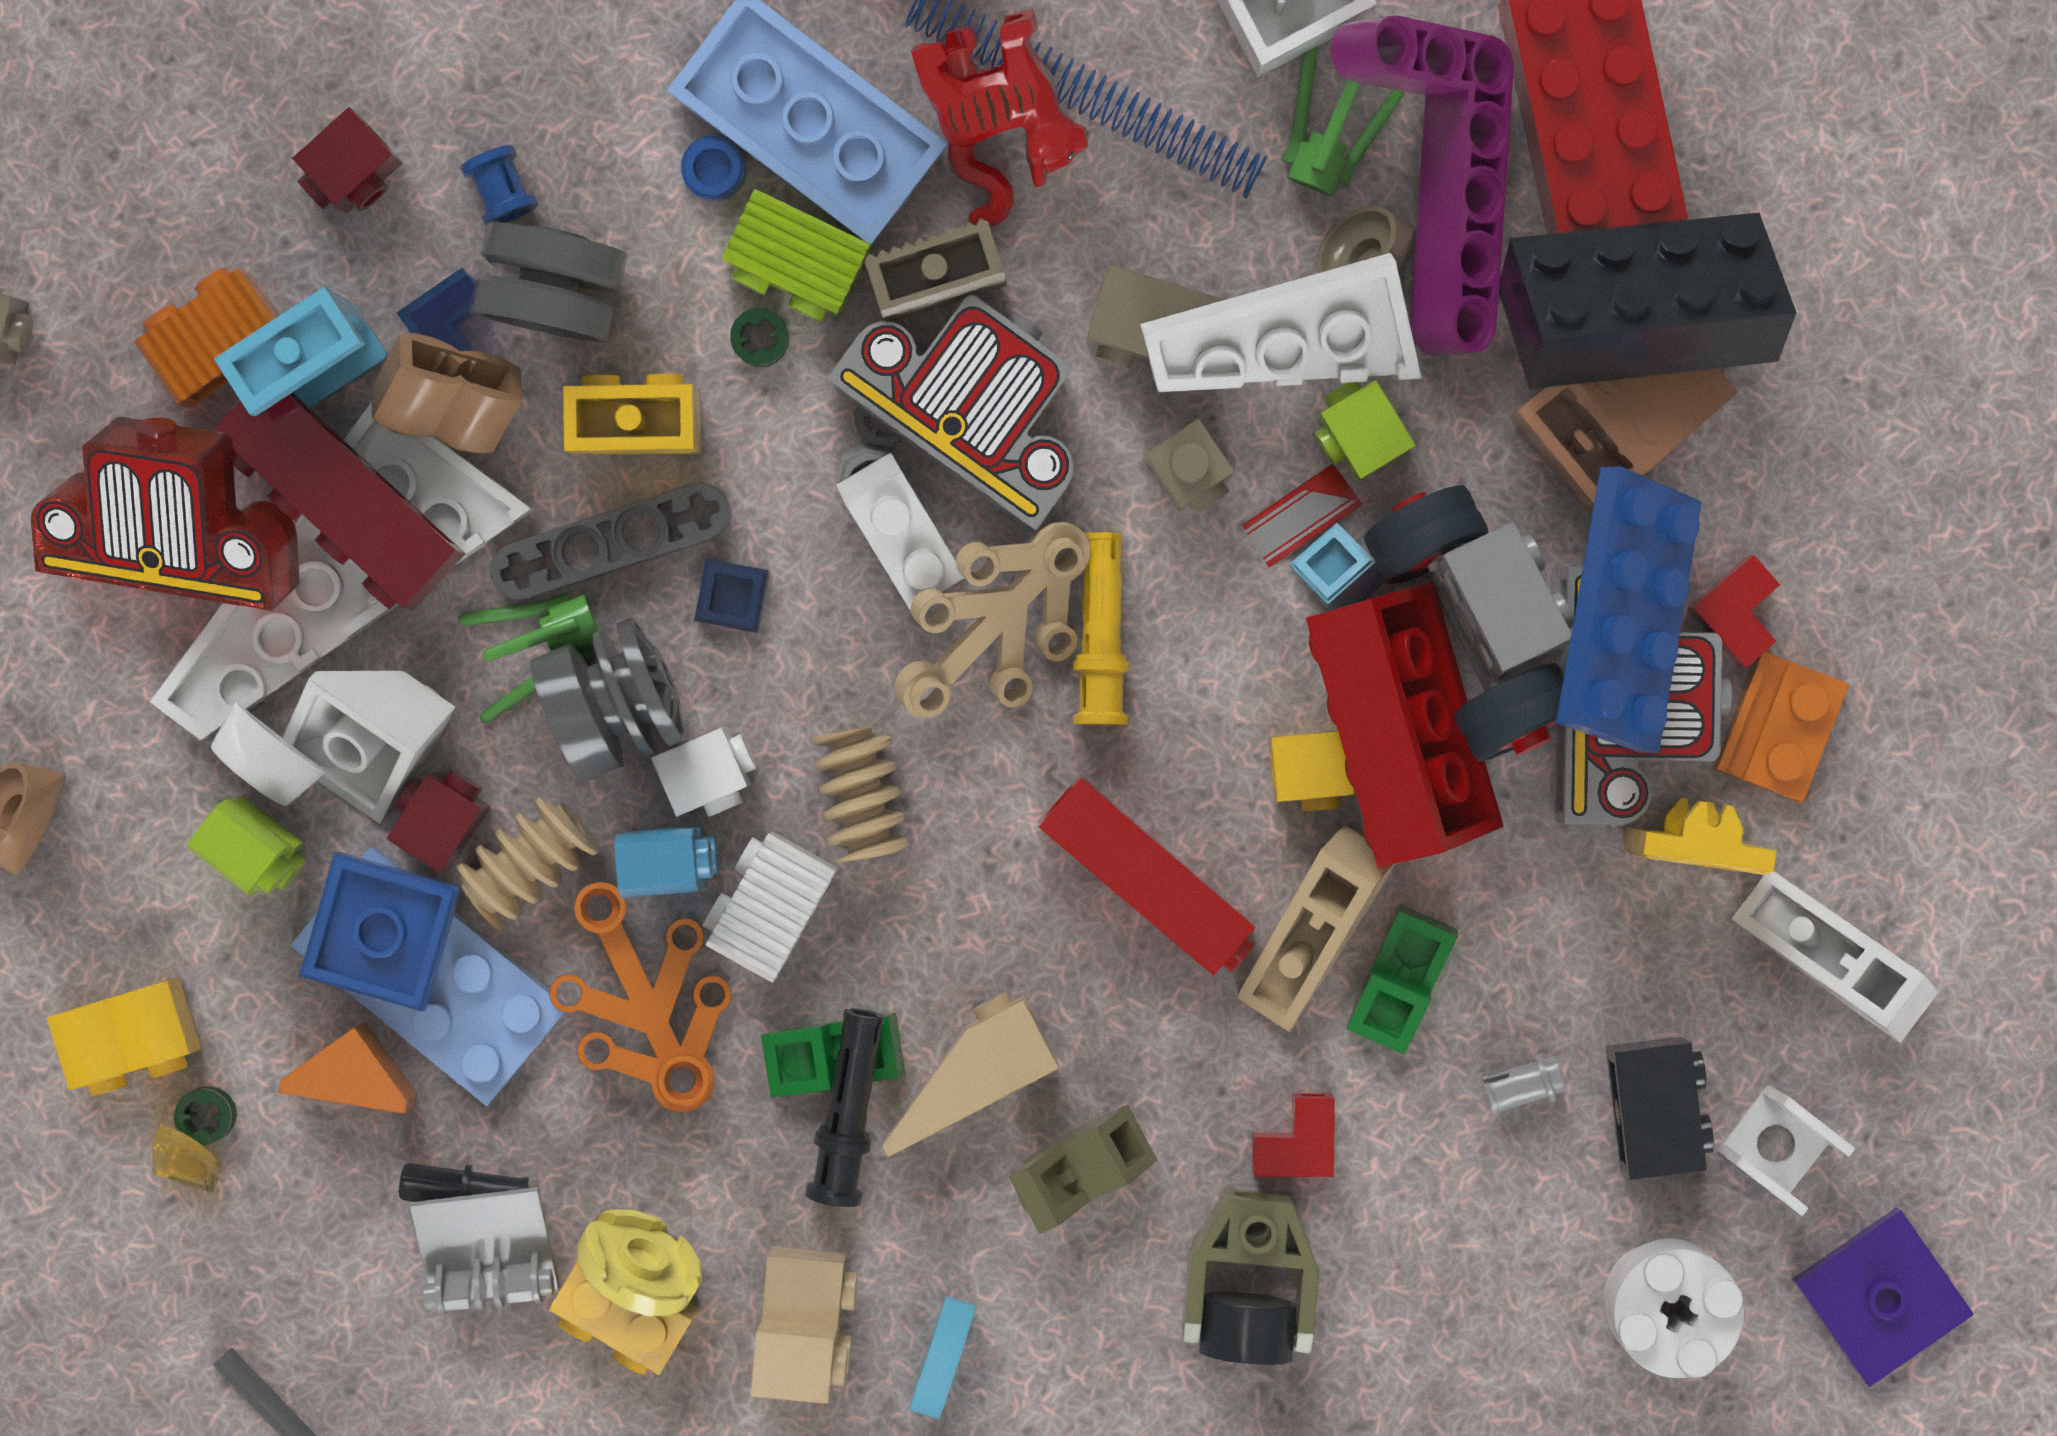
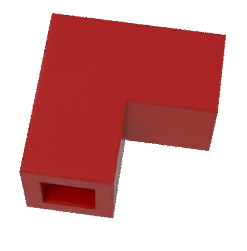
M1749 555L1687 609L1708 633H1716L1721 637L1722 649L1739 668H1747L1777 642L1750 611L1779 587L1780 584L1755 555Z
M1292 1093V1133L1252 1132V1173L1254 1177L1334 1178L1335 1097L1332 1093Z

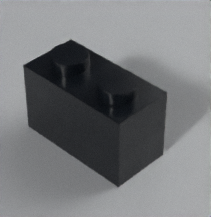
M1682 1037L1606 1046L1620 1172L1629 1180L1707 1171L1705 1153L1714 1152V1136L1709 1115H1700L1697 1090L1706 1089L1707 1085L1705 1063L1701 1051L1693 1052L1692 1043Z

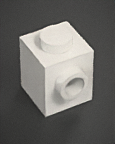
M721 727L651 758L676 817L702 806L707 816L710 817L743 803L739 790L752 785L748 772L757 769L744 736L739 734L732 737L728 727Z

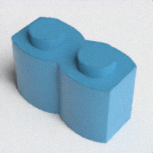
M702 825L624 831L623 834H616L614 851L617 886L621 898L699 892L702 888H707L708 880L712 878L713 874L719 873L716 837H705Z

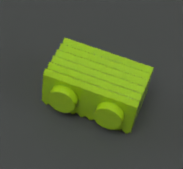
M754 189L721 259L725 264L734 268L730 277L734 282L761 295H765L769 285L792 296L787 305L789 308L822 323L826 313L841 319L866 267L865 260L868 254H872L873 248L871 244Z

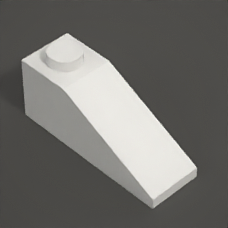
M1776 872L1762 877L1732 917L1735 923L1899 1043L1903 1041L1939 993L1924 974Z

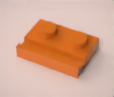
M1765 651L1753 664L1721 746L1720 756L1716 760L1713 769L1803 803L1850 684Z

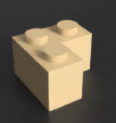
M771 1247L766 1261L762 1317L755 1336L750 1397L828 1404L834 1385H845L846 1374H848L852 1335L840 1334L842 1309L854 1310L857 1288V1272L846 1271L847 1254Z

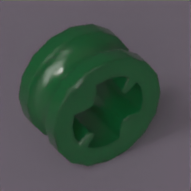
M752 308L743 312L735 319L731 328L730 342L734 352L745 363L754 367H768L776 364L785 355L789 346V333L785 323L776 313L765 308ZM766 321L772 323L776 331L771 332L770 335L773 339H777L775 347L770 352L764 348H759L754 355L747 352L744 345L750 343V340L747 337H742L745 328L749 324L760 328Z
M213 1086L199 1087L184 1095L176 1105L173 1116L175 1128L180 1136L190 1144L198 1146L214 1144L229 1135L234 1128L237 1118L236 1105L231 1096L221 1088ZM195 1101L201 1106L210 1102L216 1104L220 1110V1114L213 1117L214 1120L220 1121L217 1130L209 1125L200 1130L194 1126L191 1118L198 1113L191 1111V1107Z

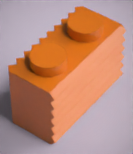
M225 267L206 276L195 286V291L198 293L196 298L190 300L179 309L174 304H171L155 312L142 325L146 333L137 337L134 341L137 348L179 406L191 409L225 385L228 380L214 358L279 316L251 274L240 268L229 272Z

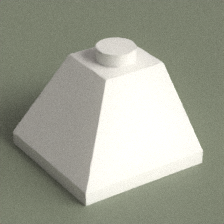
M315 671L306 683L283 739L327 771L326 774L317 780L318 782L381 824L396 804L406 786L414 778L439 742L454 712L455 706L440 697L435 690L423 685L404 671Z

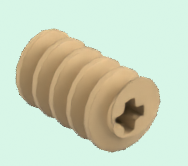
M874 726L810 737L812 745L828 747L831 751L815 761L814 765L816 770L832 772L835 775V778L818 787L820 795L839 799L837 805L823 812V819L843 823V829L829 836L827 842L831 846L847 848L848 854L832 863L889 855L909 846V838L907 836L889 833L890 828L905 820L904 811L885 808V803L899 796L901 791L900 786L881 783L880 781L882 777L893 772L897 767L896 761L876 757L877 752L892 744V737L872 732V727Z
M538 797L534 801L541 817L539 821L535 822L518 813L515 816V820L521 835L517 839L499 829L495 832L501 852L496 855L479 845L475 851L482 866L476 871L461 861L455 865L462 882L461 887L478 912L498 932L503 930L499 913L513 920L523 914L518 896L533 904L542 899V891L538 880L553 888L562 882V876L557 863L573 872L582 866L577 847L591 855H595L600 851L597 842L589 830L564 803H559L555 806Z

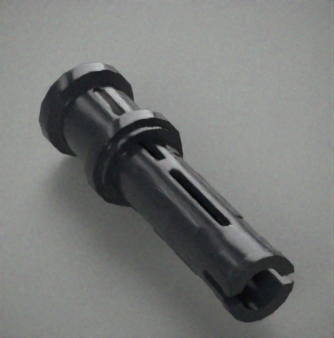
M850 1008V1010L844 1009L842 1035L837 1054L826 1124L820 1125L819 1130L815 1133L814 1144L819 1147L814 1181L807 1183L805 1196L815 1202L837 1207H856L861 1204L863 1193L857 1186L862 1156L869 1153L871 1147L869 1133L864 1131L867 1119L866 1114L875 1072L878 1043L885 1017L883 1014L875 1011Z

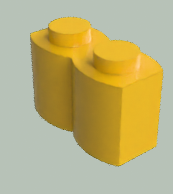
M180 976L46 1017L68 1090L87 1086L90 1097L128 1086L125 1074L147 1067L152 1079L188 1067L185 1056L202 1049Z

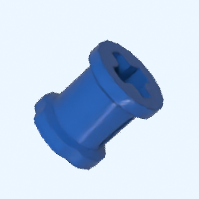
M512 145L500 146L469 159L460 167L465 178H472L486 210V213L482 216L486 227L487 223L490 222L508 223L530 213L539 206L534 195H527L513 162L517 153Z

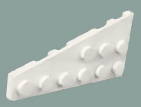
M372 402L344 439L466 553L458 563L534 511L533 508L436 437L397 434L372 419ZM304 515L297 521L287 516L262 549L263 561L258 573L251 577H242L236 584L237 586L259 589L264 595V600L261 603H253L226 598L151 699L150 703L198 739L207 740L219 732L235 701L249 711L396 608L399 604L396 603L391 609L385 607L361 584L368 577L362 569L351 559L344 565H341L328 555L314 540L321 531Z

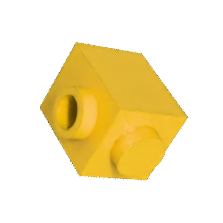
M1338 730L1268 737L1275 801L1301 800L1302 811H1318L1340 808L1339 796L1354 795V788L1349 783L1345 772L1346 757Z

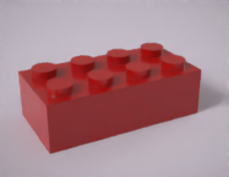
M1501 0L1498 9L1505 42L1513 57V79L1546 233L1555 234L1687 220L1686 205L1642 0Z
M1426 582L1306 617L1310 632L1309 648L1321 670L1328 695V714L1338 729L1346 757V776L1349 783L1355 788L1364 819L1363 835L1367 845L1373 851L1377 868L1444 853L1503 828L1504 825L1485 761H1477L1473 757L1466 738L1455 722L1454 713L1467 703L1468 700L1434 582Z

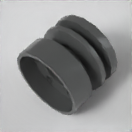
M633 617L616 623L617 634L623 650L620 654L605 630L592 634L594 653L597 663L588 666L573 644H567L530 660V670L544 713L566 760L582 783L624 766L622 746L619 739L624 734L628 733L632 742L644 756L655 753L656 746L650 723L655 724L668 746L686 740L679 711L680 699L668 667L658 648L648 640Z

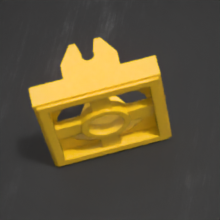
M1679 797L1663 816L1661 831L1627 827L1624 849H1627L1626 852L1648 859L1768 876L1770 873H1774L1777 850L1742 843L1743 827L1734 806L1724 805L1720 815H1718L1713 802L1698 801L1689 811L1688 798Z

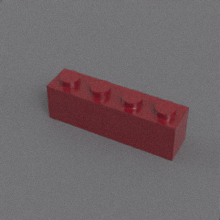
M293 392L257 416L250 415L240 400L212 430L226 443L220 450L223 457L248 478L255 471L260 474L273 487L267 497L294 521H297L304 515L321 531L314 539L315 542L341 565H344L351 559L362 569L368 577L361 584L388 609H391L398 603L402 608L414 610L466 554Z

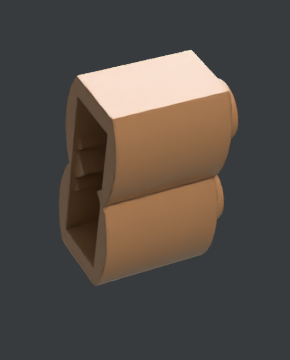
M413 333L399 334L371 387L372 419L397 434L419 437L434 436L456 450L474 453H491L495 450L523 400L521 369L513 363L485 352H460L441 340Z

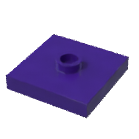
M1897 1207L1792 1279L1868 1387L1877 1383L1974 1315L1902 1210Z

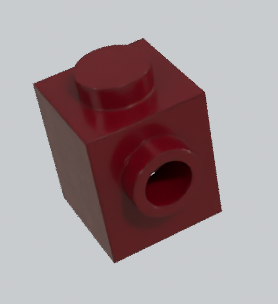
M350 107L345 109L292 157L305 173L297 180L304 191L323 210L332 203L346 214L354 207L358 211H363L373 205L388 188L384 180L403 164L369 124Z
M450 769L445 777L438 772L427 774L423 781L414 777L395 804L394 809L400 812L401 816L386 839L439 873L447 872L452 869L491 806L478 798L483 789L474 781L455 770Z

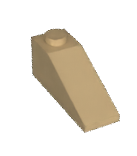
M1344 824L1320 850L1236 998L1290 1032L1369 910L1395 864L1377 868L1373 851L1367 845L1364 836Z
M1004 992L973 1009L977 1020L967 1024L884 1139L882 1148L887 1157L912 1146L1059 1069V1062L1024 995L1011 1001L1007 993Z

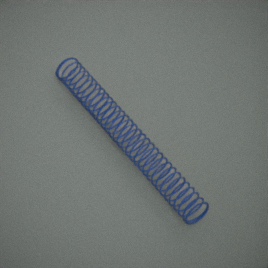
M915 0L907 16L905 26L909 27L916 18L914 25L915 33L921 31L927 23L925 30L926 38L931 37L938 29L936 41H943L946 38V33L940 40L939 36L953 0L949 1L941 20L929 35L930 23L940 0H936L930 15L918 29V21L926 0H920L916 12L911 17L918 0ZM964 3L961 4L948 31L955 29L958 18L965 6ZM975 8L972 10L964 27L969 26L970 21L976 11ZM986 14L983 15L977 29L975 30L977 36L986 19ZM997 20L994 21L991 29L989 30L985 38L984 43L973 55V58L975 59V57L980 53L983 47L980 57V64L985 65L992 57V54L994 52L993 59L991 62V68L994 67L996 56L1001 46L1000 38L996 43V47L988 55L984 62L983 58L990 37L998 22ZM1038 42L1035 48L1036 53H1038L1041 42ZM1052 47L1049 48L1044 59L1042 60L1045 65L1052 51ZM1060 53L1058 59L1056 60L1054 66L1051 69V74L1053 76H1055L1057 68L1063 57V53ZM1003 57L1002 59H1000L996 66L1001 65V63L1003 62ZM1074 58L1070 60L1061 77L1062 83L1058 92L1059 104L1064 101L1071 89L1070 87L1060 99ZM1082 64L1072 82V85L1074 84L1068 100V110L1072 109L1076 105L1082 94L1081 92L1080 95L1075 99V101L1071 105L1074 92L1076 90L1082 72L1085 68V64ZM1096 69L1092 71L1083 87L1084 94L1078 110L1079 115L1085 113L1092 101L1091 99L1082 110ZM1104 75L1094 92L1096 97L1090 111V121L1098 116L1104 105L1103 103L1093 115L1107 75ZM1060 80L1059 83L1056 85V90H1057V88H1058V86H1059L1061 80ZM1118 81L1114 82L1105 97L1107 103L1100 121L1101 126H1104L1118 106L1111 126L1112 132L1116 131L1123 122L1125 115L1115 126L1120 109L1129 90V87L1126 86L1115 108L1104 121ZM1140 92L1135 94L1127 108L1126 113L1129 111L1122 131L1123 137L1130 133L1136 122L1135 120L1126 132ZM1150 97L1147 98L1138 113L1137 118L1140 117L1133 137V142H1138L1151 122L1144 142L1145 148L1152 144L1158 133L1157 131L1148 142L1162 106L1161 103L1157 105L1149 118L1148 124L1137 137L1151 100ZM1172 108L1168 110L1159 126V129L1163 128L1156 144V154L1160 153L1169 138L1168 136L1159 148L1173 111ZM1183 114L1178 117L1170 131V135L1173 133L1166 153V159H1170L1179 145L1178 143L1170 153L1183 120ZM1194 119L1190 121L1181 136V140L1184 137L1185 139L1178 155V165L1185 160L1191 149L1190 147L1181 158L1193 128ZM1202 125L1192 141V145L1195 142L1196 145L1188 164V170L1194 168L1202 152L1207 148L1199 169V176L1203 175L1210 166L1213 157L1218 153L1210 175L1211 182L1215 180L1223 166L1222 164L1215 173L1227 142V136L1223 137L1213 157L1203 169L1215 139L1216 130L1212 132L1202 152L1193 162L1206 127ZM1236 141L1224 159V162H1226L1230 157L1221 180V187L1227 184L1235 168L1240 164L1232 186V193L1235 192L1241 185L1246 173L1252 167L1243 191V198L1246 199L1263 168L1267 156H1264L1252 179L1260 158V152L1257 153L1249 164L1246 173L1237 184L1249 153V147L1245 148L1236 162L1235 168L1226 178L1238 147V141Z

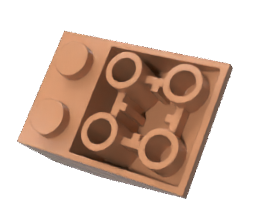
M1719 368L1544 387L1508 417L1588 514H1592L1600 467L1621 466L1642 476L1645 475L1733 398L1738 391Z

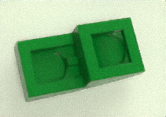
M1399 904L1359 993L1346 1029L1405 1055L1431 1001V991L1457 940L1458 929Z
M896 1013L883 1014L885 1017L878 1043L873 1082L899 1079L906 1075ZM843 1020L769 1032L761 1035L771 1098L832 1090Z

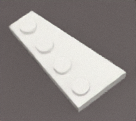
M1391 253L1140 324L1158 392L1241 388L1244 383L1275 381L1276 386L1302 385L1303 380L1338 378L1341 383L1367 382L1368 376L1397 375L1399 380L1422 379L1397 264Z

